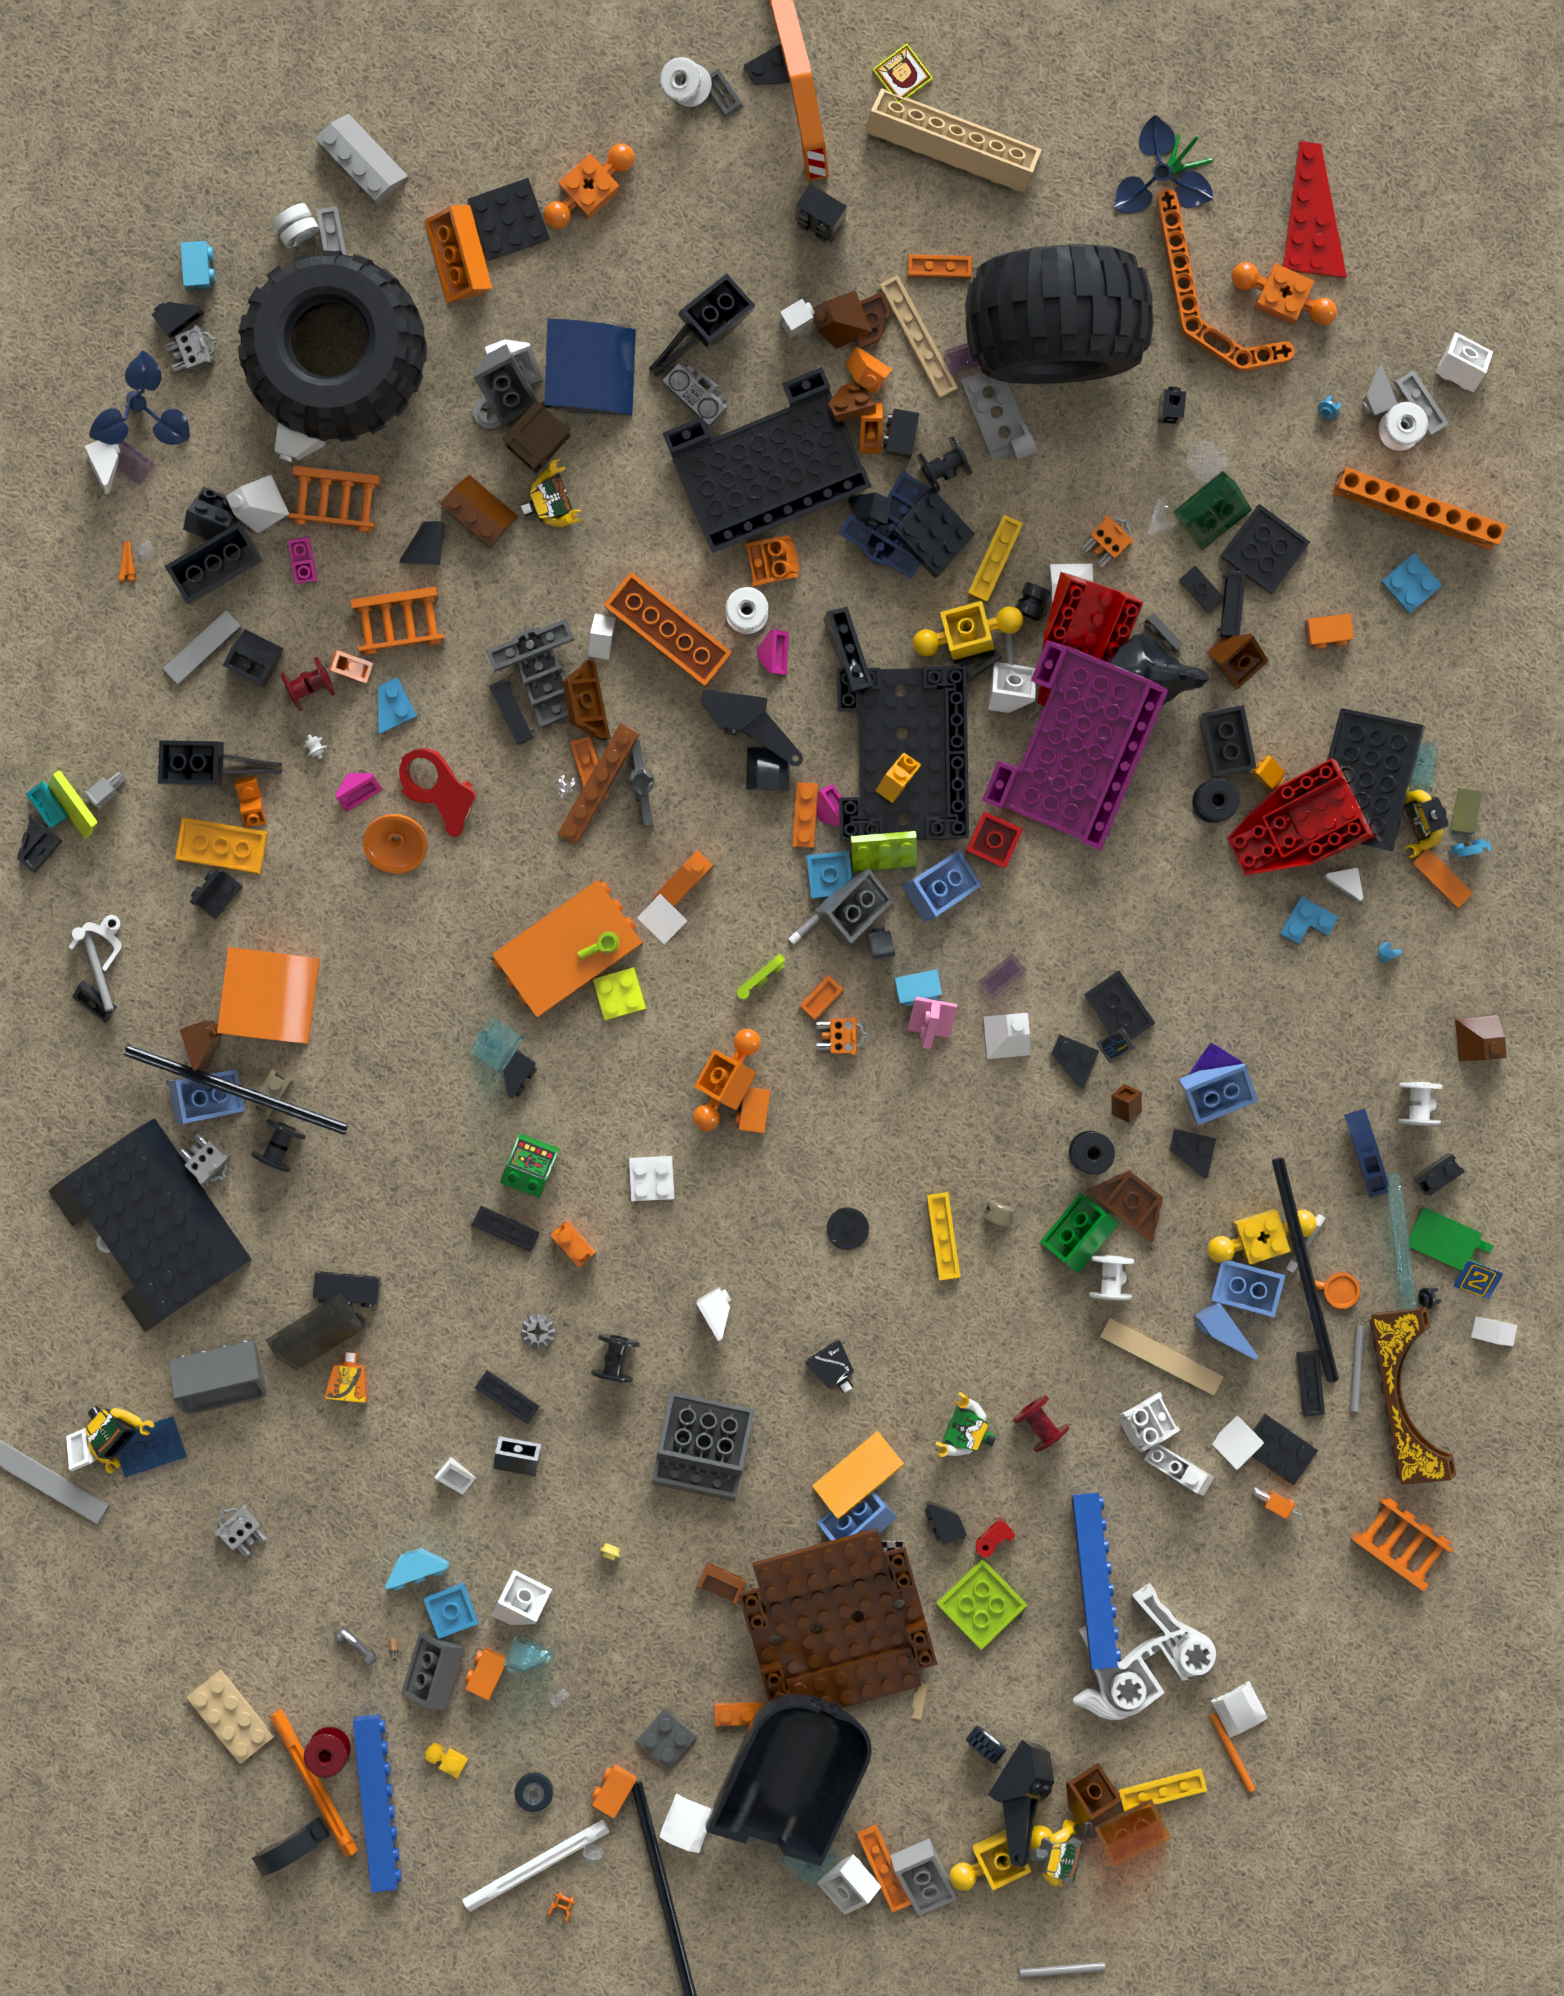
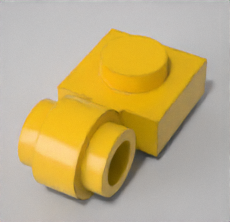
M436 1742L429 1745L425 1752V1759L433 1764H436L437 1761H442L439 1769L458 1778L468 1758L451 1748L445 1754L443 1752L444 1747Z

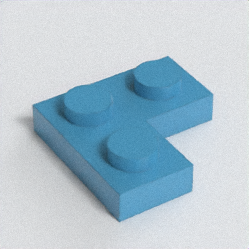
M1300 896L1280 934L1297 944H1300L1309 926L1328 936L1338 916Z

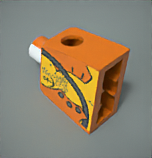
M345 1352L344 1364H334L325 1399L361 1403L368 1401L366 1366L356 1365L358 1353Z

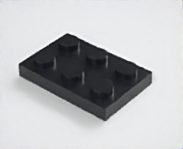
M1119 970L1083 994L1110 1035L1123 1028L1130 1040H1132L1155 1024Z
M1264 1413L1252 1430L1264 1444L1252 1457L1292 1485H1295L1318 1450Z

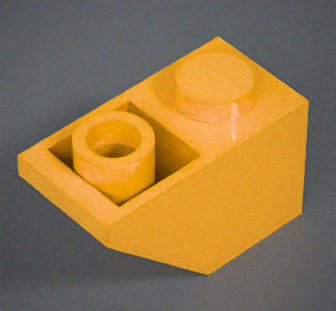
M903 753L885 774L875 791L893 803L910 782L921 764Z

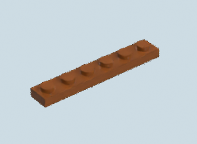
M623 723L619 724L557 834L574 845L579 843L640 733Z

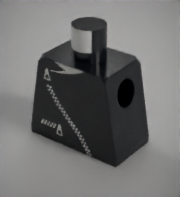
M837 1339L805 1360L807 1366L828 1388L837 1384L842 1393L853 1388L847 1376L852 1374L854 1370L840 1339Z

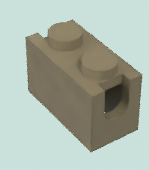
M276 1068L272 1069L259 1092L282 1100L294 1079ZM254 1102L250 1105L252 1108L264 1112V1115L267 1117H271L275 1112L273 1109Z

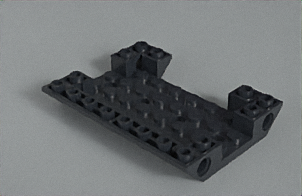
M930 666L910 669L869 667L868 671L873 687L852 692L842 668H837L838 712L859 713L860 797H839L840 841H851V836L916 831V840L969 839L966 666ZM903 684L907 687V694L901 697L895 693L897 685ZM900 727L906 728L908 731L907 738H897L896 730ZM905 753L921 764V766L902 793L892 803L875 790L889 769ZM900 813L908 814L910 818L909 823L900 825L897 821V816Z

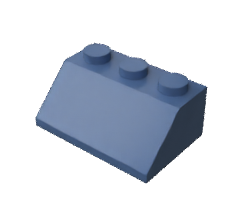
M873 1491L840 1520L830 1510L817 1523L832 1541L878 1528L880 1534L898 1517L876 1491Z

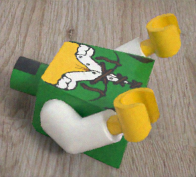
M959 1392L962 1399L959 1402L954 1400L957 1406L942 1439L943 1443L936 1442V1445L940 1446V1450L933 1453L940 1457L970 1454L972 1451L978 1450L980 1443L992 1447L995 1442L996 1435L986 1431L989 1423L986 1421L985 1412L977 1402L969 1399L962 1392Z

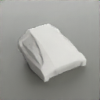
M1161 1392L1152 1395L1135 1407L1120 1414L1121 1425L1130 1443L1139 1452L1149 1449L1180 1431L1161 1398Z
M1249 1681L1245 1683L1246 1686L1243 1684L1237 1689H1233L1234 1691L1216 1698L1217 1700H1211L1229 1737L1238 1735L1267 1719L1266 1713Z
M676 1794L659 1837L684 1850L699 1853L707 1833L705 1821L711 1808Z

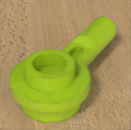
M604 932L600 935L596 944L578 951V955L582 960L599 951L605 953L614 952L619 947V938L613 932Z

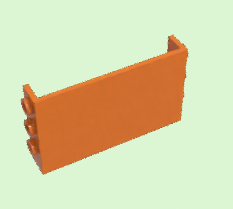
M596 880L492 954L494 956L492 960L498 970H504L507 975L504 977L511 988L516 987L519 992L517 995L518 999L523 1005L528 1004L536 1017L541 1016L643 944L633 930L636 925L629 916L625 918L621 913L624 908L617 898L613 901L609 896L611 890L605 881L600 883L599 880ZM604 932H613L618 936L619 947L614 952L605 953L599 951L582 960L580 959L578 951L596 944L598 938Z

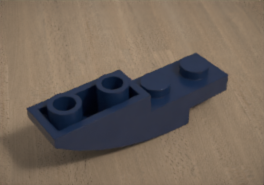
M1365 1108L1344 1114L1369 1197L1391 1192Z

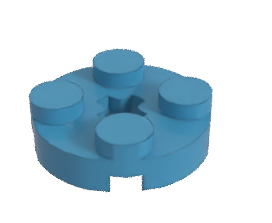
M1480 839L1472 841V846L1464 847V843L1450 846L1451 850L1447 851L1448 858L1453 859V854L1458 853V857L1481 853L1484 847L1487 848V851L1492 850L1490 842Z

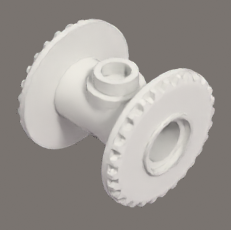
M678 57L670 60L662 69L660 76L661 88L665 95L683 106L694 107L700 105L707 99L711 91L712 83L708 71L689 58Z
M1411 402L1399 403L1391 408L1380 420L1378 427L1379 437L1383 444L1392 450H1407L1424 437L1428 428V419L1420 406Z
M750 587L734 591L726 602V618L729 625L735 631L742 634H752L759 631L765 625L768 618V603L765 596L757 589ZM744 607H750L753 612L749 615H744L741 610Z
M1430 1082L1400 1083L1399 1087L1411 1088L1410 1101H1413V1103L1410 1105L1409 1119H1398V1123L1420 1126L1441 1125L1440 1120H1430V1112L1436 1108V1099L1431 1097V1088L1442 1089L1443 1086Z
M1111 1255L1092 1256V1261L1103 1262V1277L1101 1280V1292H1089L1090 1297L1104 1300H1131L1132 1295L1121 1293V1286L1127 1280L1125 1272L1122 1271L1123 1264H1134V1259Z

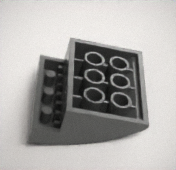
M671 1391L651 1484L735 1502L755 1409Z

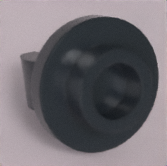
M1422 1288L1418 1295L1419 1303L1423 1307L1427 1306V1309H1431L1435 1304H1439L1441 1299H1435L1434 1292L1439 1291V1289Z

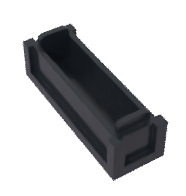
M1229 570L1226 575L1222 576V579H1225L1221 628H1218L1216 631L1220 632V637L1240 635L1246 572Z
M502 679L490 685L489 688L516 743L521 745L534 738L532 734L535 733V730L530 731L508 687L512 684L511 681L506 682L505 679Z

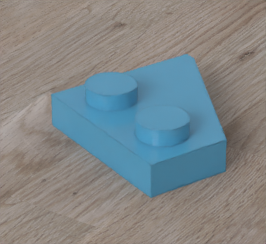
M398 677L378 686L379 734L417 716Z

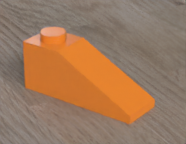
M697 850L653 897L656 898L661 894L674 907L713 865Z

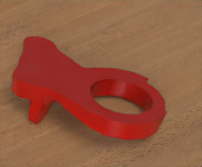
M417 748L405 754L399 767L400 781L404 787L401 792L416 802L435 803L444 819L446 832L452 837L460 836L464 831L465 821L477 797L475 790L470 788L472 784L469 781L461 784L444 758L435 750ZM425 758L434 764L438 779L433 788L424 789L413 782L410 776V766L414 759Z

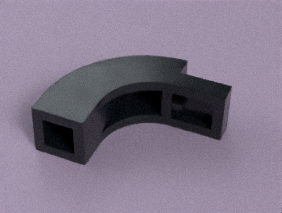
M317 1817L286 1839L267 1846L253 1856L252 1859L261 1875L266 1876L300 1859L315 1849L320 1842L330 1835L321 1819Z

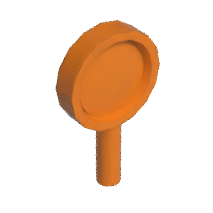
M1338 1272L1331 1275L1326 1282L1315 1280L1317 1290L1323 1291L1326 1301L1331 1306L1338 1309H1346L1358 1301L1360 1286L1358 1281L1350 1274Z

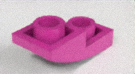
M309 536L288 540L287 543L296 584L317 580Z

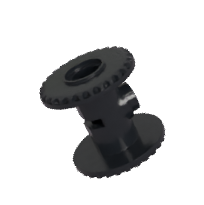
M955 437L949 438L952 450L942 454L943 460L937 457L928 462L922 453L917 455L925 477L936 492L940 491L937 479L944 477L945 480L953 478L957 475L955 471L958 468L962 467L967 476L972 474L968 459Z
M1220 778L1201 784L1195 790L1192 798L1194 812L1201 820L1208 823H1218L1229 819L1236 813L1240 803L1236 787L1228 780ZM1213 796L1218 797V799H1219V805H1218V806H1216V805L1213 804V802H1212Z
M268 1118L266 1123L273 1126L275 1131L264 1154L252 1151L251 1155L268 1166L284 1172H290L291 1168L282 1163V1160L293 1137L305 1140L306 1135L285 1123Z
M1084 1131L1076 1135L1071 1141L1069 1157L1072 1164L1078 1170L1086 1174L1098 1175L1107 1171L1113 1164L1115 1148L1107 1136L1096 1131ZM1095 1147L1096 1155L1089 1158L1088 1150Z
M600 1334L598 1339L608 1342L607 1352L604 1357L603 1370H591V1375L616 1382H632L633 1377L623 1374L628 1346L639 1347L640 1342L622 1336Z

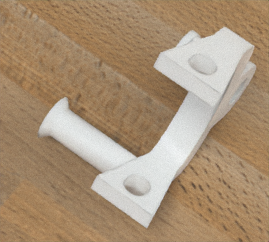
M109 915L104 918L100 925L87 922L82 928H75L72 931L74 940L68 948L72 950L77 942L84 938L85 931H92L103 936L114 948L113 953L101 968L103 971H106L122 947L121 942L114 936L120 927V920L114 915ZM114 920L115 927H109L108 921Z

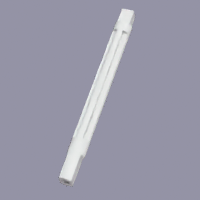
M602 1819L464 1898L463 1903L470 1912L608 1834L610 1831L606 1822Z

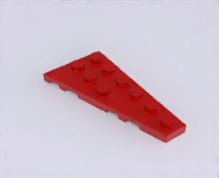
M1300 141L1283 267L1294 272L1347 278L1322 145Z

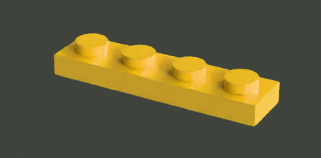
M1003 515L967 594L982 601H988L1023 523Z
M944 1192L927 1195L939 1280L960 1278L949 1194Z
M1200 1768L1119 1789L1118 1791L1125 1813L1206 1792L1207 1787L1202 1769Z

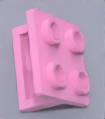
M915 997L908 1030L920 1032V1039H924L923 1048H932L935 1035L946 1038L950 1037L957 1004Z

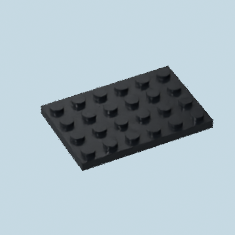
M1341 708L1327 760L1332 758L1338 762L1374 835V838L1360 845L1393 852L1425 726Z

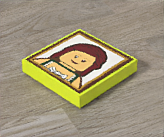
M908 44L904 45L873 69V72L890 93L902 98H908L933 79ZM894 97L896 102L901 103L903 101L899 98Z

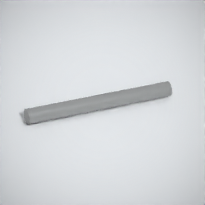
M85 931L83 940L105 1012L114 1010L91 932Z
M1356 1325L1350 1406V1411L1359 1412L1365 1326Z
M1105 1962L1025 1968L1020 1969V1978L1106 1971Z

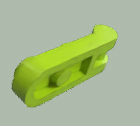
M781 954L777 955L738 988V997L746 999L750 994L749 990L755 985L761 987L769 980L766 977L769 973L773 971L776 974L785 966L782 963L785 961V958Z

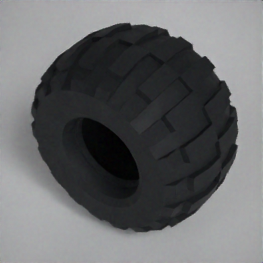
M1069 244L1017 250L996 256L981 264L976 270V278L973 279V282H969L965 316L966 335L971 356L974 361H978L984 375L999 381L1019 384H1056L1106 378L1124 373L1139 365L1143 358V352L1151 345L1154 327L1152 291L1146 270L1138 267L1135 255L1118 248L1102 245Z
M323 250V255L311 256L309 253L293 257L294 263L283 269L278 265L267 274L269 280L261 289L256 286L247 301L250 305L247 314H242L238 333L241 336V345L238 347L240 365L246 376L245 381L252 394L267 413L273 416L280 424L292 431L307 435L308 438L319 439L320 441L339 439L340 442L356 440L358 435L367 432L373 434L385 428L387 421L395 415L399 417L408 407V400L411 395L419 389L423 378V365L427 361L425 328L420 313L409 292L405 290L399 280L387 269L380 268L371 259L358 254L348 256L343 255L342 251ZM337 304L351 310L362 322L366 336L365 349L359 362L348 372L334 377L318 376L307 371L297 361L292 348L293 330L301 319L311 311L325 305Z

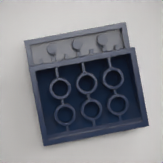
M548 318L545 408L567 409L568 413L633 416L636 329L598 322Z

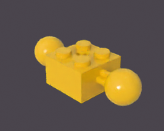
M979 601L940 612L945 631L935 633L930 629L920 630L914 635L912 645L917 654L928 657L934 655L938 651L939 646L948 644L953 660L995 649L990 632L996 630L1006 634L1017 632L1022 627L1023 615L1017 608L1007 606L1002 608L995 618L987 619L983 603Z
M1272 1209L1233 1222L1238 1238L1230 1240L1225 1236H1218L1209 1242L1207 1248L1209 1257L1216 1263L1221 1264V1262L1230 1261L1235 1252L1242 1250L1246 1263L1253 1264L1291 1252L1286 1238L1290 1233L1287 1222L1282 1223L1278 1210ZM1307 1210L1297 1211L1303 1236L1308 1237L1312 1235L1317 1227L1315 1216ZM1260 1232L1266 1234L1263 1242L1257 1239L1260 1236Z
M1043 1825L1033 1827L1029 1852L1032 1848L1040 1849L1042 1839L1053 1834L1048 1827ZM1005 1829L972 1845L979 1862L973 1865L968 1863L956 1864L950 1871L949 1879L955 1889L967 1891L975 1885L977 1877L985 1874L992 1890H995L1030 1873L1031 1868L1029 1863L1024 1867H1017L1011 1864ZM1004 1856L1005 1860L1001 1861L998 1857Z

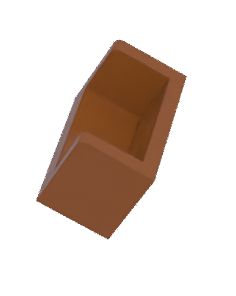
M707 1562L696 1588L699 1590L701 1588L730 1600L731 1604L736 1606L739 1599L738 1593L742 1592L746 1579Z

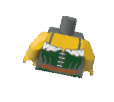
M1066 1819L1061 1830L1050 1837L1042 1839L1040 1849L1032 1848L1030 1851L1031 1861L1036 1862V1868L1042 1871L1043 1878L1051 1886L1058 1885L1062 1887V1880L1074 1883L1083 1842L1072 1836V1834H1076L1074 1826L1077 1822Z

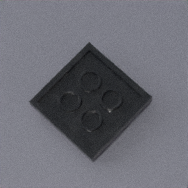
M529 178L468 198L489 261L550 240Z
M932 487L922 495L891 531L934 578L940 576L975 535Z
M1258 504L1221 553L1220 557L1240 572H1246L1248 578L1272 594L1310 544V541L1261 504Z

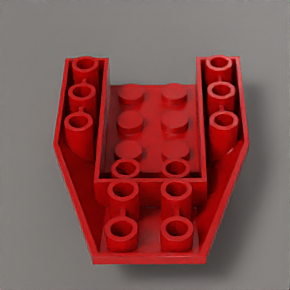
M1060 572L1044 634L1043 649L1047 640L1110 663L1119 647L1128 641L1143 602L1132 594ZM1039 684L1038 704L1045 706L1051 689Z
M1331 758L1275 788L1227 839L1245 876L1313 865L1374 838V835L1338 762Z

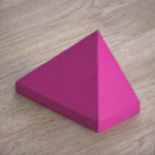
M770 630L757 648V656L769 673L787 675L789 632Z
M349 773L345 776L335 797L347 812L383 789L372 773Z
M832 783L818 792L817 817L822 822L840 828L839 797L841 795Z

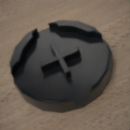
M845 1207L832 1213L828 1219L826 1229L829 1239L835 1246L840 1249L851 1250L865 1242L869 1233V1224L862 1212L856 1208Z

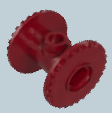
M318 657L313 658L317 669L311 672H302L298 678L290 681L285 672L281 673L285 688L298 711H303L301 698L324 687H327L331 696L336 694L332 681Z
M1046 1395L1028 1404L1013 1418L1015 1424L1026 1419L1033 1432L1040 1438L1041 1441L1034 1447L1035 1452L1048 1448L1070 1429L1068 1424L1056 1428L1041 1408L1049 1400Z
M324 1727L316 1731L304 1750V1763L307 1769L315 1776L322 1778L338 1774L343 1769L351 1752V1743L348 1736L336 1727Z

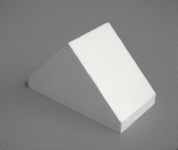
M595 614L590 632L588 657L609 660L616 617Z
M1358 868L1326 873L1322 877L1356 901L1363 899Z
M1475 1316L1471 1337L1495 1344L1513 1346L1518 1325Z
M85 1428L66 1436L69 1470L71 1472L97 1460L89 1451Z
M450 1457L438 1471L435 1479L463 1495L476 1477Z

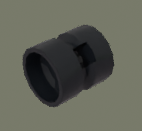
M1026 582L1021 592L1023 598L1018 600L1015 608L1023 616L1040 621L1044 611L1042 605L1047 604L1051 592L1039 585Z

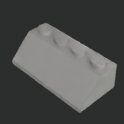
M349 114L331 122L315 137L318 145L376 206L408 178L407 174Z

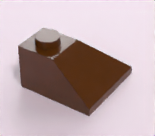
M856 291L827 300L813 308L815 312L813 314V321L817 330L836 349L872 331Z
M1251 633L1222 638L1207 652L1213 664L1237 690L1269 661Z
M1498 1015L1455 1019L1459 1062L1507 1058L1505 1036Z
M1099 1763L1066 1783L1068 1809L1079 1827L1122 1800Z

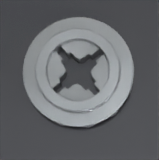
M482 396L474 405V418L482 427L496 429L501 423L494 414L488 420V414L482 409H489L490 405L485 396Z
M542 1314L529 1316L521 1328L523 1341L529 1347L537 1349L547 1347L555 1337L554 1323L549 1317ZM537 1322H539L541 1330L547 1331L540 1335L539 1341H537L535 1333L529 1332L536 1329Z

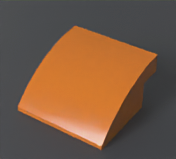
M228 947L217 1033L309 1044L320 959Z

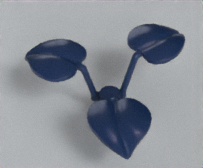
M1157 115L1151 117L1144 125L1140 134L1139 145L1142 152L1146 155L1156 153L1158 165L1153 170V178L1145 185L1143 180L1136 176H1130L1121 181L1117 188L1114 205L1121 212L1134 213L1147 208L1153 198L1152 193L1147 188L1155 181L1165 182L1168 179L1179 185L1175 192L1179 204L1184 207H1197L1213 199L1210 184L1199 172L1185 171L1180 181L1171 175V168L1163 163L1160 153L1165 154L1172 149L1175 143V135L1171 127Z
M142 350L126 368L125 381L129 387L136 391H131L126 396L127 405L125 406L124 417L122 418L121 412L116 408L104 410L91 425L89 431L90 438L110 445L121 443L128 434V426L124 421L128 419L130 409L135 412L145 410L158 421L153 426V433L159 441L174 445L189 439V423L187 417L180 410H165L161 418H159L146 406L147 402L142 394L145 392V389L150 391L156 390L162 379L161 370L157 362L147 352Z

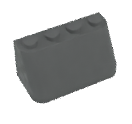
M254 1340L241 1341L239 1344L231 1346L224 1345L210 1351L202 1350L197 1354L181 1355L176 1359L169 1360L174 1399L185 1414H196L263 1398L267 1394L259 1354Z

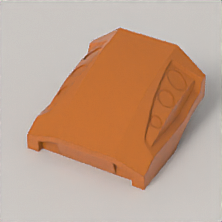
M790 535L745 544L753 576L752 587L798 578L799 563L796 548Z

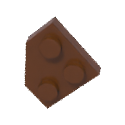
M883 292L860 301L872 329L871 332L856 339L858 347L861 349L880 341L890 317L891 309Z
M851 382L840 386L828 403V411L835 422H840L876 412V404L867 389L857 382Z

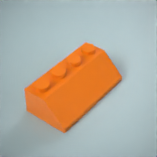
M470 205L449 206L424 220L446 303L478 296L491 290L492 285Z

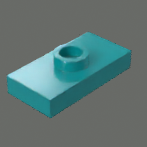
M45 781L39 783L26 793L50 829L69 817Z

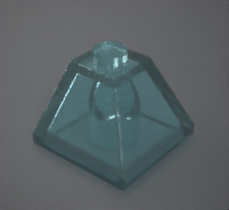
M515 1634L503 1665L507 1666L506 1669L510 1672L518 1674L520 1671L524 1673L552 1661L555 1650Z

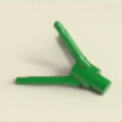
M1177 134L1167 165L1171 168V175H1175L1177 172L1212 163L1213 158L1183 165L1181 160L1200 137L1196 135L1178 158H1176L1181 137L1180 134Z

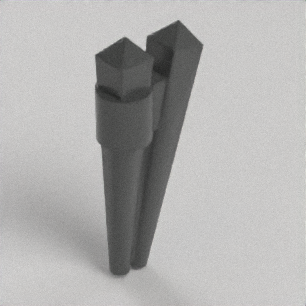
M1091 1821L1089 1823L1085 1822L1079 1833L1080 1840L1086 1839V1837L1096 1838L1097 1833Z

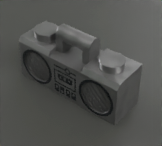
M680 362L662 380L663 385L698 418L703 417L706 426L710 428L726 412L727 406L725 404L727 401L720 394H713L719 385L704 370L695 377V370L687 363L684 366ZM701 380L709 387L708 391L699 384Z

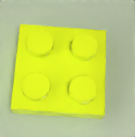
M634 967L593 979L604 1020L646 1009Z

